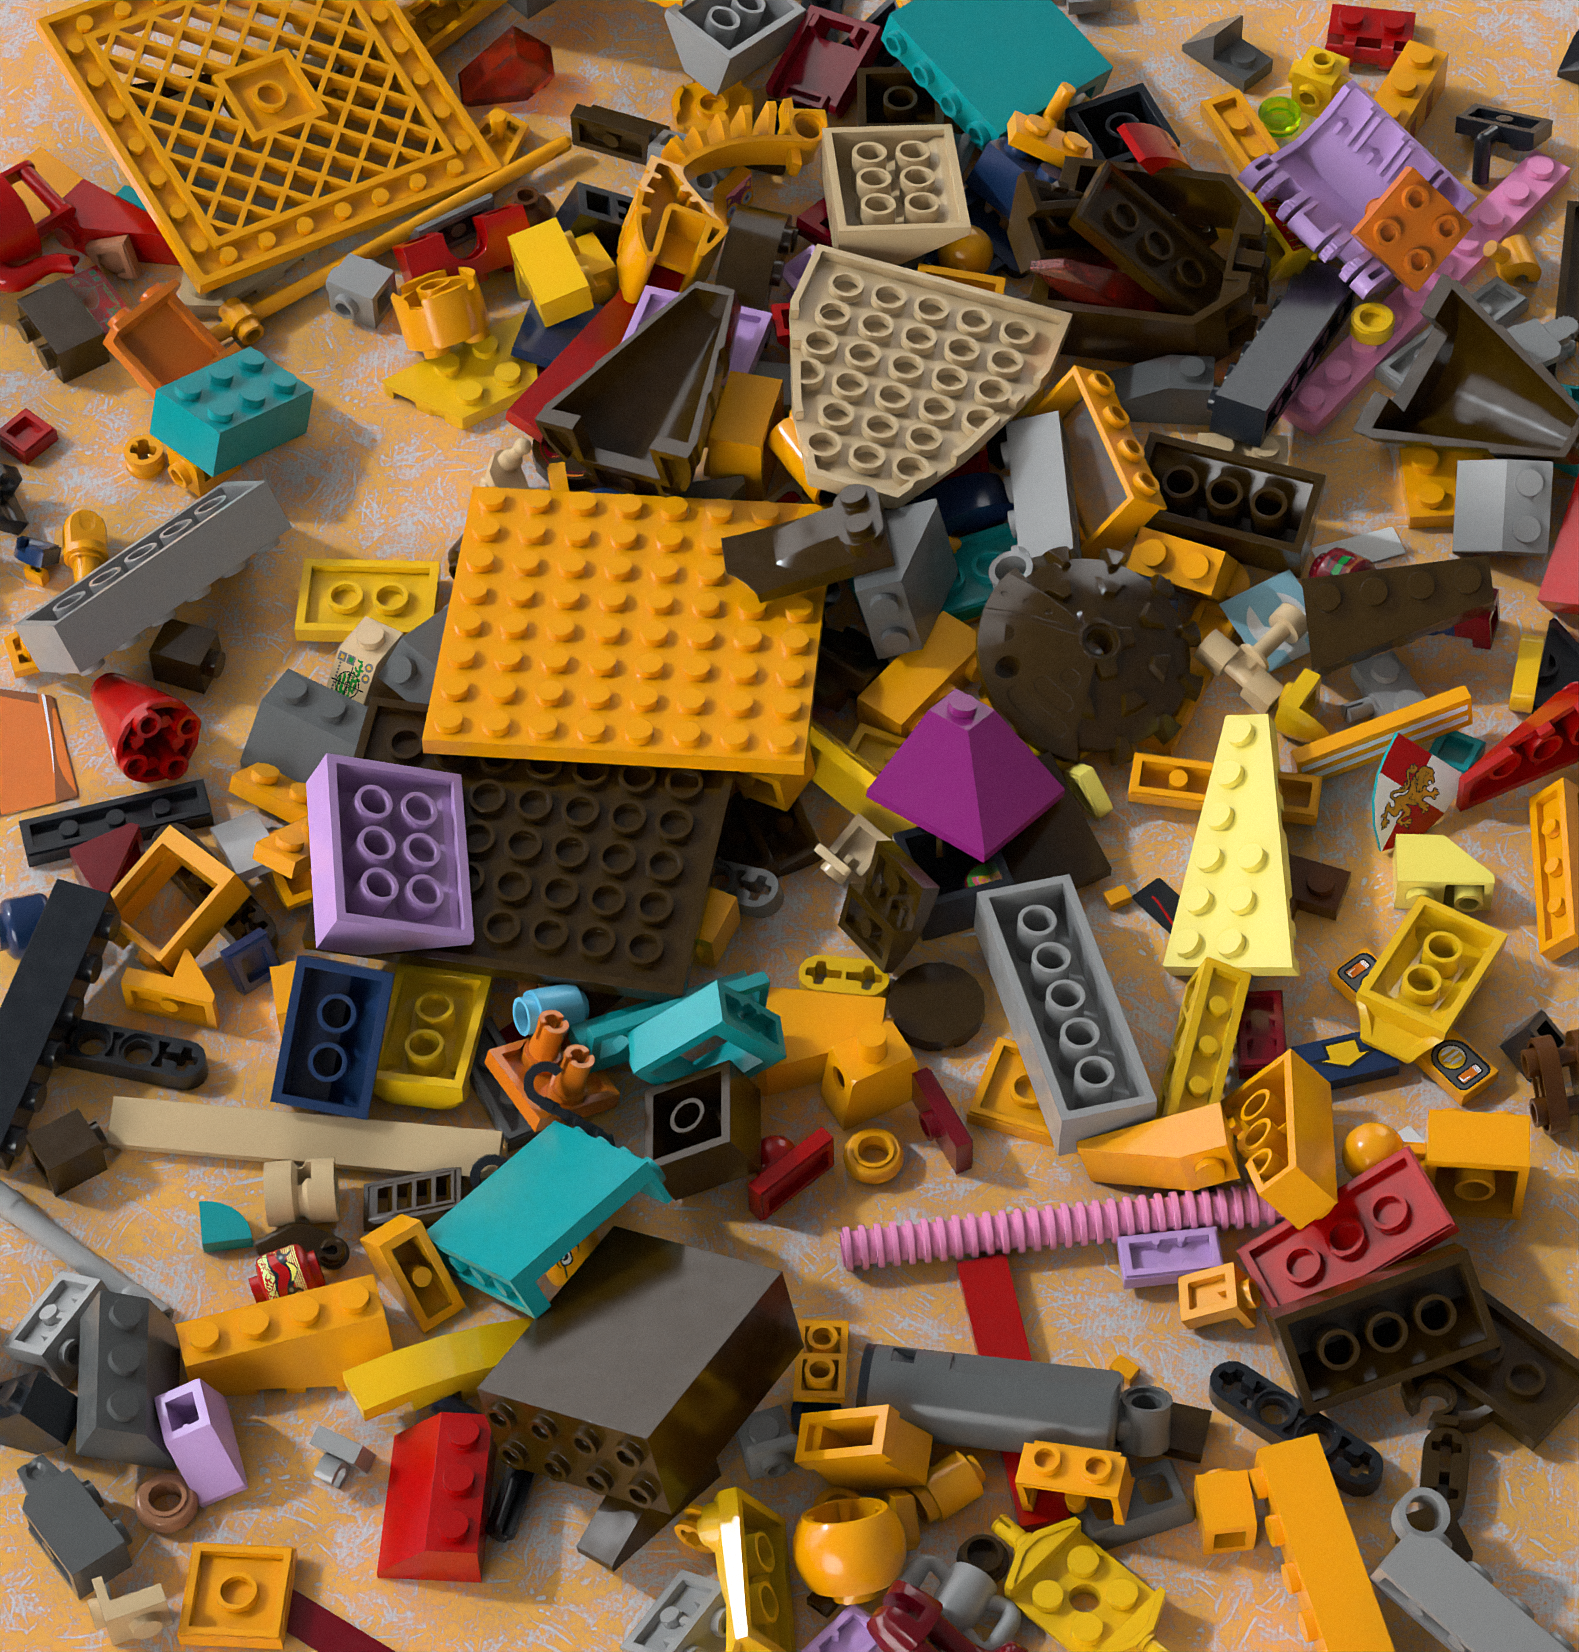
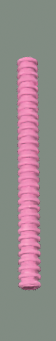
M1247 1183L1246 1189H1240L1239 1185H1231L1230 1190L1225 1191L1222 1186L1215 1187V1192H1209L1207 1188H1201L1199 1194H1193V1191L1185 1190L1184 1195L1178 1196L1176 1191H1171L1168 1197H1162L1161 1193H1154L1153 1199H1147L1146 1195H1138L1137 1200L1131 1201L1129 1196L1122 1197V1202H1115L1114 1198H1107L1106 1204H1100L1099 1200H1091V1205L1084 1206L1082 1201H1078L1075 1203V1207H1069L1067 1203H1061L1060 1209H1053L1052 1205H1045L1044 1210L1038 1211L1036 1206L1029 1207L1028 1212L1023 1213L1021 1208H1014L1013 1214H1006L1005 1210H998V1214L995 1216H991L989 1211L982 1212V1217L975 1218L974 1213H967L966 1219H959L958 1215H951V1220L944 1221L943 1217L939 1216L935 1218V1222L928 1223L927 1218H921L920 1224H913L912 1220H905L902 1226H897L895 1221L889 1222L888 1227L881 1228L880 1223H874L873 1229H866L865 1225H858L855 1231H850V1228L846 1226L842 1227V1232H840V1247L843 1267H846V1271L849 1272L854 1271V1266L861 1265L863 1270H868L870 1264L876 1263L878 1268H885L886 1262H892L893 1266H900L901 1261L908 1260L910 1265H914L917 1259H924L925 1263H931L932 1257H939L940 1261H947L948 1256L955 1255V1258L960 1260L963 1259V1254L970 1253L972 1258H978L979 1252H986L987 1256H993L997 1250H1001L1002 1254L1006 1253L1007 1255L1010 1254V1249L1017 1248L1019 1253H1025L1026 1247H1033L1034 1251H1041L1043 1245H1048L1049 1249L1053 1250L1057 1249V1244L1064 1243L1065 1248H1071L1073 1242H1079L1080 1246H1088V1241L1095 1240V1243L1099 1245L1103 1244L1104 1239L1110 1238L1112 1243H1117V1237L1214 1226L1219 1227L1220 1231H1227L1229 1225H1234L1235 1229L1238 1230L1243 1229L1244 1224L1250 1223L1252 1228H1257L1260 1222H1265L1267 1226H1274L1275 1220L1283 1222L1287 1219L1258 1195L1253 1183Z

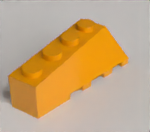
M1290 1048L1222 1099L1220 1103L1225 1115L1228 1117L1227 1121L1231 1131L1238 1139L1236 1143L1238 1151L1248 1161L1245 1166L1258 1195L1297 1229L1301 1230L1313 1220L1324 1218L1330 1213L1334 1205L1338 1203L1331 1083Z
M374 1273L175 1324L188 1382L200 1378L223 1396L259 1395L260 1390L286 1389L287 1394L307 1393V1388L337 1387L338 1392L348 1391L344 1383L343 1371L393 1352Z

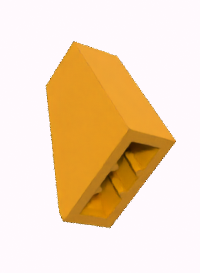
M770 987L766 1008L781 1016L787 1057L757 1074V1084L761 1090V1095L769 1096L823 1081L829 1049L833 1045L857 1035L858 1029L865 1023L876 1022L881 1024L886 1021H892L895 1024V1018L886 1017V998Z

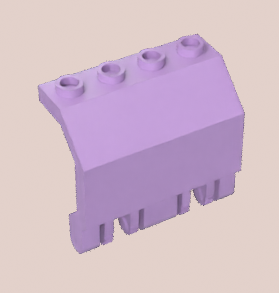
M1353 79L1342 86L1324 112L1296 140L1271 156L1267 153L1252 161L1237 178L1250 192L1260 188L1255 196L1262 203L1275 196L1282 203L1276 216L1282 222L1290 219L1286 226L1314 253L1323 248L1318 257L1325 264L1336 256L1342 260L1345 265L1341 269L1339 277L1345 283L1355 278L1349 287L1362 300L1367 299L1374 293L1378 294L1398 279L1360 244L1350 232L1365 216L1364 212L1367 203L1373 198H1380L1406 166L1414 167L1463 216L1477 200L1463 184Z

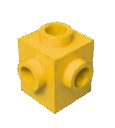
M1311 45L1303 58L1295 59L1288 74V83L1292 84L1290 108L1318 118L1342 86L1352 80V78L1348 77L1350 58Z

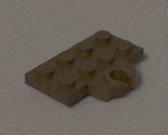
M1482 1289L1501 1346L1401 1382L1400 1394L1404 1406L1411 1417L1420 1412L1421 1401L1428 1396L1441 1397L1449 1404L1445 1409L1433 1411L1429 1418L1428 1430L1432 1431L1438 1427H1452L1466 1434L1475 1432L1493 1421L1533 1451L1579 1403V1359Z

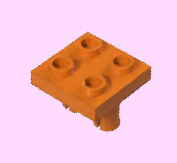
M1406 166L1380 198H1373L1367 203L1364 212L1365 216L1350 234L1410 291L1418 292L1473 227V224L1414 167Z
M556 1010L541 1012L532 1037L489 1049L484 1064L534 1132L544 1130L554 1120L562 1124L566 1123L560 1117L548 1113L533 1103L524 1091L523 1080L526 1071L539 1061L557 1063L563 1071L557 1076L550 1072L539 1073L533 1082L535 1090L542 1096L552 1099L564 1109H569L582 1118L615 1108L621 1095L603 1070L590 1073L595 1063V1057L593 1054L589 1055L590 1050L587 1047L571 1044L568 1039V1033H566L569 1023L567 1020L563 1021L564 1015Z

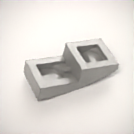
M254 811L210 828L215 845L225 855L229 869L242 882L273 871V869L252 859L256 842L269 836L268 831Z

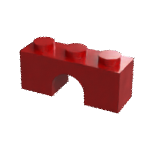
M510 203L472 217L477 231V243L474 250L464 258L458 259L451 254L447 248L443 233L431 232L392 246L404 283L424 274L443 269L446 270L448 277L460 275L457 267L474 269L479 284L489 280L487 273L503 267L504 273L515 271L508 236L530 228L523 204Z

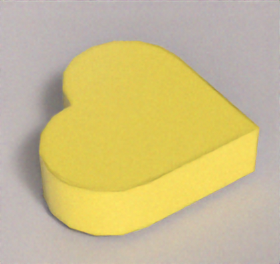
M1079 763L1064 771L1063 777L1073 796L1081 802L1084 809L1093 819L1098 820L1113 811L1112 803L1093 767Z

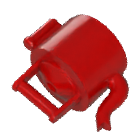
M25 160L0 173V291L6 293L22 292L50 274H75L74 267L80 261V257L77 255L63 253L42 256L40 239L73 218L76 208L71 203H66L35 170V165L30 160ZM22 181L52 212L36 224L25 202L12 187L13 184Z

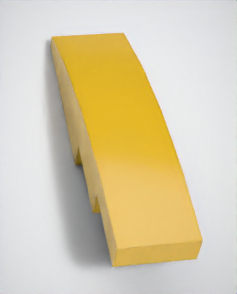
M529 1317L486 1324L442 1335L390 1352L343 1371L344 1383L365 1422L408 1402L413 1410L417 1411L457 1392L461 1399L465 1401L478 1395L477 1387L531 1325L534 1318Z

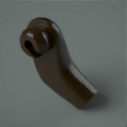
M300 1222L285 1225L253 1241L258 1257L291 1244H299L305 1248L306 1252L314 1250L320 1266L328 1270H337L343 1267L350 1255L349 1247L342 1238Z

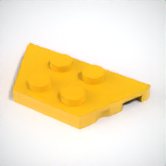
M527 310L489 328V337L476 343H465L463 341L450 347V352L444 356L425 359L383 379L384 393L393 399L397 394L408 398L416 403L417 410L430 416H439L446 423L461 430H465L510 408L538 378L537 364L510 355Z

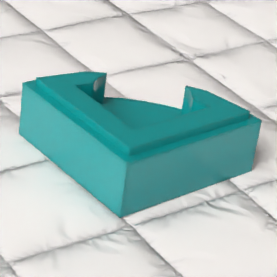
M199 1201L204 1253L254 1247L250 1227L238 1211L219 1202Z

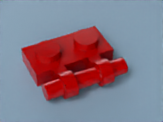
M1332 4L1325 50L1350 58L1349 67H1353L1354 63L1377 65L1378 70L1390 71L1409 39L1413 41L1416 13Z

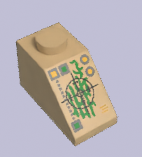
M365 616L340 645L326 687L365 706H368L371 696L386 698L393 689L380 680L378 675L398 642L404 636V633Z

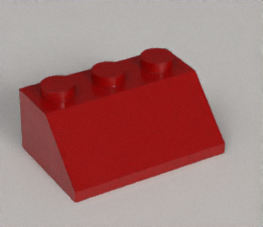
M440 1412L394 1435L377 1568L378 1578L482 1583L487 1539L486 1525L489 1520L497 1446L485 1414Z

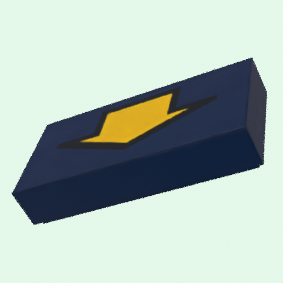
M1360 1031L1291 1047L1293 1051L1331 1083V1090L1399 1075L1400 1065L1398 1059L1363 1043L1360 1039Z

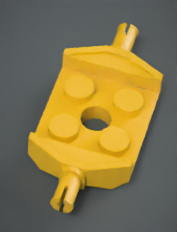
M1005 1513L1001 1514L999 1519L994 1521L991 1526V1532L998 1535L1014 1549V1560L1005 1583L1004 1597L1014 1602L1022 1613L1069 1652H1171L1157 1640L1155 1635L1165 1606L1166 1590L1160 1586L1156 1591H1153L1082 1533L1081 1521L1076 1516L1036 1530L1033 1534L1031 1532L1027 1533ZM1085 1593L1094 1596L1098 1600L1099 1605L1092 1611L1081 1612L1071 1605L1070 1600L1078 1594Z

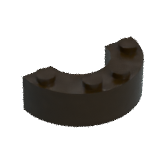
M738 204L726 235L714 285H723L734 289L741 306L767 312L772 286L780 287L786 255L796 251L800 228L792 226V215ZM771 331L764 346L766 349L769 344Z

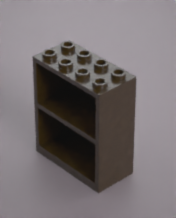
M613 1226L549 1302L551 1307L531 1323L477 1387V1391L502 1463L507 1464L513 1469H524L549 1477L556 1482H566L586 1488L598 1495H608L625 1500L640 1508H651L672 1515L804 1348V1344L782 1271Z

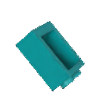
M718 980L627 1032L630 1050L629 1063L632 1073L654 1086L727 1060H731L750 1079L787 1057L781 1016ZM714 1035L728 1041L693 1062L680 1056Z

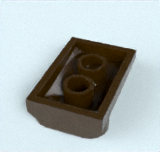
M852 484L845 487L834 499L833 507L774 526L721 538L727 574L747 584L757 594L760 603L895 566L885 508L880 494H877L876 490L868 485Z

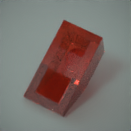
M512 25L458 73L461 103L467 107L528 101L540 89L545 88L555 77L551 46Z

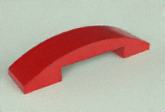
M1124 123L1117 128V131L1138 163L1151 176L1163 167L1193 170L1171 135L1162 128L1146 123Z

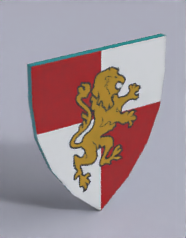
M1398 732L1394 734L1376 774L1372 796L1373 828L1379 851L1394 848L1396 834H1423L1443 816L1457 795L1459 777L1463 775Z

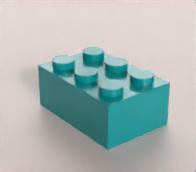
M250 346L156 389L150 434L210 476L215 477L307 433L314 389Z

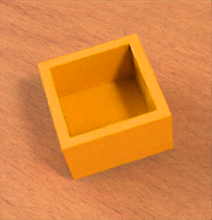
M730 371L725 388H720L715 417L710 422L705 442V448H708L704 463V476L710 477L711 480L744 475L746 501H765L779 459L768 446V437L773 428L785 419L782 379Z

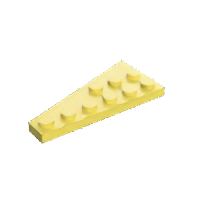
M1268 714L1225 716L1162 966L1170 976H1193L1207 956L1229 964L1234 968L1252 974L1251 976H1300L1299 961L1295 958L1293 940L1297 939L1296 927L1291 919L1289 901L1292 897L1287 834L1282 828L1281 813L1284 812L1283 796L1279 793L1277 773L1280 771L1276 723Z

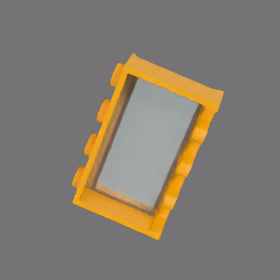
M1074 365L1026 418L1059 411L1070 443L1082 559L1099 560L1101 549L1109 548L1120 551L1139 532L1140 526L1143 527L1159 510L1165 511L1167 506L1160 493L1159 482L1152 475L1146 462L1144 449L1137 441L1129 424L1130 418L1122 408L1115 393L1114 382L1107 374L1100 370L1093 371Z

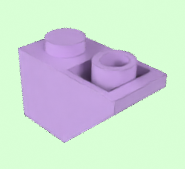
M200 1378L154 1397L164 1443L188 1487L196 1492L198 1505L204 1508L249 1488L226 1397Z

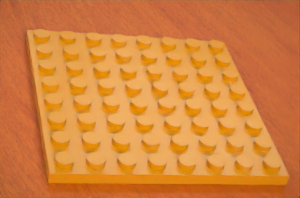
M473 486L422 737L423 753L804 775L828 584L760 603L757 594L747 584L727 574L721 538L795 520L833 507V505L684 498L678 496L665 498L662 496Z

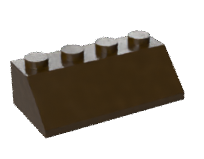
M1149 432L1144 447V457L1152 475L1159 482V490L1167 509L1165 511L1159 510L1143 527L1224 551L1240 564L1276 573H1282L1290 569L1296 578L1301 579L1314 538L1326 475Z
M1452 1243L1264 1311L1280 1360L1307 1416L1501 1346L1469 1251L1457 1243Z

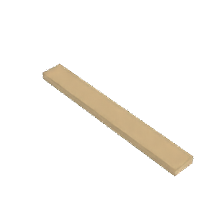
M114 1096L107 1141L109 1148L257 1162L292 1160L295 1165L301 1166L304 1165L307 1159L335 1157L337 1169L411 1175L442 1168L461 1167L463 1181H470L472 1166L478 1158L486 1154L502 1156L504 1134L502 1131L373 1119L364 1120L351 1117ZM496 1165L484 1167L480 1174L481 1182L485 1181L500 1167Z

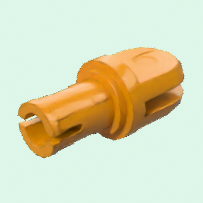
M87 509L76 510L66 518L62 529L63 560L68 567L73 569L74 583L109 559L105 522L96 512Z

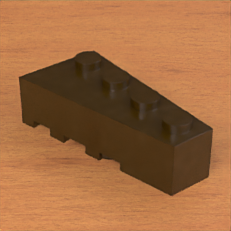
M1489 555L1302 579L1312 671L1320 674L1321 677L1394 647L1399 648L1415 642L1414 640L1433 632L1443 631L1496 610Z

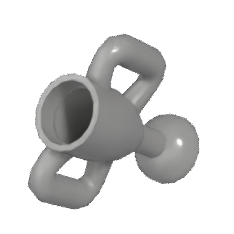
M921 1554L911 1560L899 1580L919 1588L929 1571H931L940 1582L933 1597L943 1604L941 1613L973 1643L986 1650H994L1013 1639L1021 1624V1611L1011 1600L996 1595L997 1586L988 1574L964 1562H955L949 1567L935 1555ZM986 1611L1002 1613L987 1641H982L972 1628L981 1620ZM932 1643V1645L935 1646L940 1652H943L941 1649H939L936 1645Z

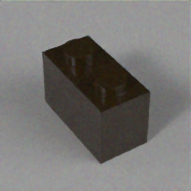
M63 278L16 300L20 318L16 320V326L22 339L26 344L33 342L43 367L47 371L53 369L63 384L110 362L108 349L103 345L105 339L104 331Z

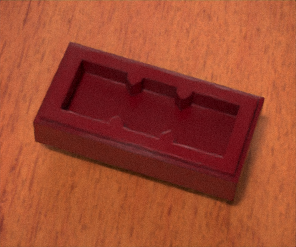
M1282 990L1247 991L1236 1036L1239 1079L1252 1078L1287 1051Z
M926 1067L912 1073V1101L920 1113L918 1117L924 1135L930 1142L936 1140L956 1175L971 1169L973 1164V1139L932 1070Z

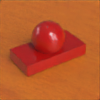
M820 1127L797 1146L794 1145L793 1141L782 1135H769L761 1139V1171L757 1172L758 1177L748 1184L749 1211L760 1221L767 1219L834 1166V1137L823 1127Z

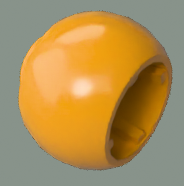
M856 1497L828 1501L809 1508L800 1517L793 1535V1559L800 1577L814 1593L833 1597L834 1602L837 1604L853 1605L865 1603L876 1599L880 1595L879 1591L891 1586L903 1571L906 1560V1535L903 1524L896 1512L883 1500Z

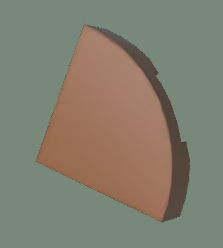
M129 235L92 240L85 246L88 256L97 266L101 264L109 271L116 273L120 279L138 280L143 273Z

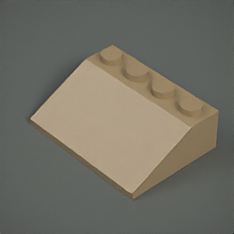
M952 124L822 128L821 175L833 248L898 266L971 234V224Z

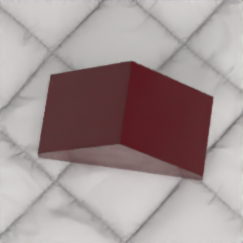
M128 823L69 849L75 877L80 885L111 893L145 854L140 825Z

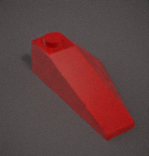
M1579 681L1568 684L1561 691L1553 695L1459 777L1456 807L1460 812L1579 762Z

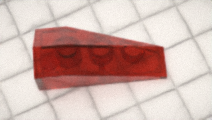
M1064 258L1030 261V271L1074 303L1174 314L1124 272Z

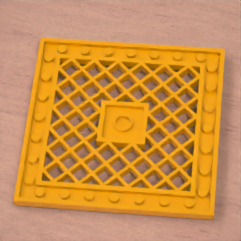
M89 0L37 19L35 30L196 291L201 295L447 199L503 168L395 0H299L315 5L313 14L291 8L293 0H285L284 5L269 0ZM219 3L218 9L208 7ZM228 3L248 9L247 18L226 13L225 10ZM322 8L343 14L342 22L338 23L320 17ZM256 13L278 19L276 27L273 28L254 22ZM182 16L180 23L170 21ZM190 17L211 23L209 33L187 26ZM351 17L359 29L348 26ZM285 22L307 28L305 36L301 37L283 31ZM219 26L241 33L238 42L217 36ZM144 30L142 37L133 35ZM155 31L174 37L171 47L150 40L152 32ZM314 31L335 37L334 45L330 46L311 40ZM248 35L270 42L267 51L246 45ZM184 40L202 46L203 49L200 56L180 50L181 41ZM343 40L364 46L362 56L340 49ZM106 44L103 51L100 46ZM118 45L136 51L133 61L111 54L114 46ZM277 45L286 47L275 52ZM288 48L299 51L296 60ZM210 50L231 55L230 64L227 65L208 59ZM371 50H373L379 61L369 58ZM146 54L165 60L162 70L142 64L143 55ZM306 54L327 60L325 70L303 63ZM240 59L250 61L237 66ZM173 63L193 69L192 78L189 79L170 73ZM337 63L356 69L354 79L332 72L334 64ZM116 71L127 74L124 84ZM202 72L212 75L211 85L199 82ZM363 73L386 79L383 88L362 82ZM135 77L155 83L154 92L150 93L132 87ZM309 81L319 83L317 92H315ZM392 82L400 93L390 91ZM164 86L180 92H186L183 102L161 96ZM326 87L347 92L346 102L324 96ZM197 94L206 100L215 102L212 112L191 106L193 95ZM355 96L378 102L375 111L353 105ZM136 104L148 107L145 116H143ZM384 105L407 111L404 120L381 114ZM222 106H224L231 118L220 115ZM155 110L177 116L174 126L152 120ZM329 113L340 116L337 125L327 123ZM413 114L421 126L410 123ZM347 119L369 125L367 134L344 128ZM184 120L205 125L204 134L200 135L181 129ZM376 128L398 134L396 144L373 137ZM218 129L236 135L233 144L212 139L213 130ZM302 132L300 140L289 137ZM313 133L332 139L329 149L308 143L309 134ZM157 137L168 140L165 150ZM405 137L426 143L425 153L403 147ZM243 138L251 151L240 147ZM339 142L360 148L359 157L355 158L336 152ZM179 143L197 149L195 158L192 159L173 153L175 144ZM265 146L262 154L252 151ZM434 146H435V148H436V150H437L438 152L435 153V154H432L433 148H434ZM272 147L293 153L292 162L288 163L269 157ZM368 151L390 158L388 167L365 161ZM205 152L226 158L227 161L224 169L202 162ZM301 157L324 163L321 173L298 166ZM397 160L407 163L395 169ZM234 162L257 168L254 177H248L231 171ZM334 166L353 172L350 182L329 176L330 167ZM177 170L189 173L186 183ZM267 171L286 177L283 187L261 181L263 172ZM360 175L370 178L357 183ZM196 176L218 182L216 191L212 192L193 186ZM293 180L314 186L313 195L308 196L290 190ZM226 185L248 192L245 202L224 196L223 192ZM322 189L333 192L320 197ZM255 194L277 201L275 210L272 211L253 205ZM198 203L209 206L207 216H205ZM285 204L295 207L282 212ZM217 209L238 215L239 218L236 226L215 220L214 217ZM246 219L257 221L244 227Z

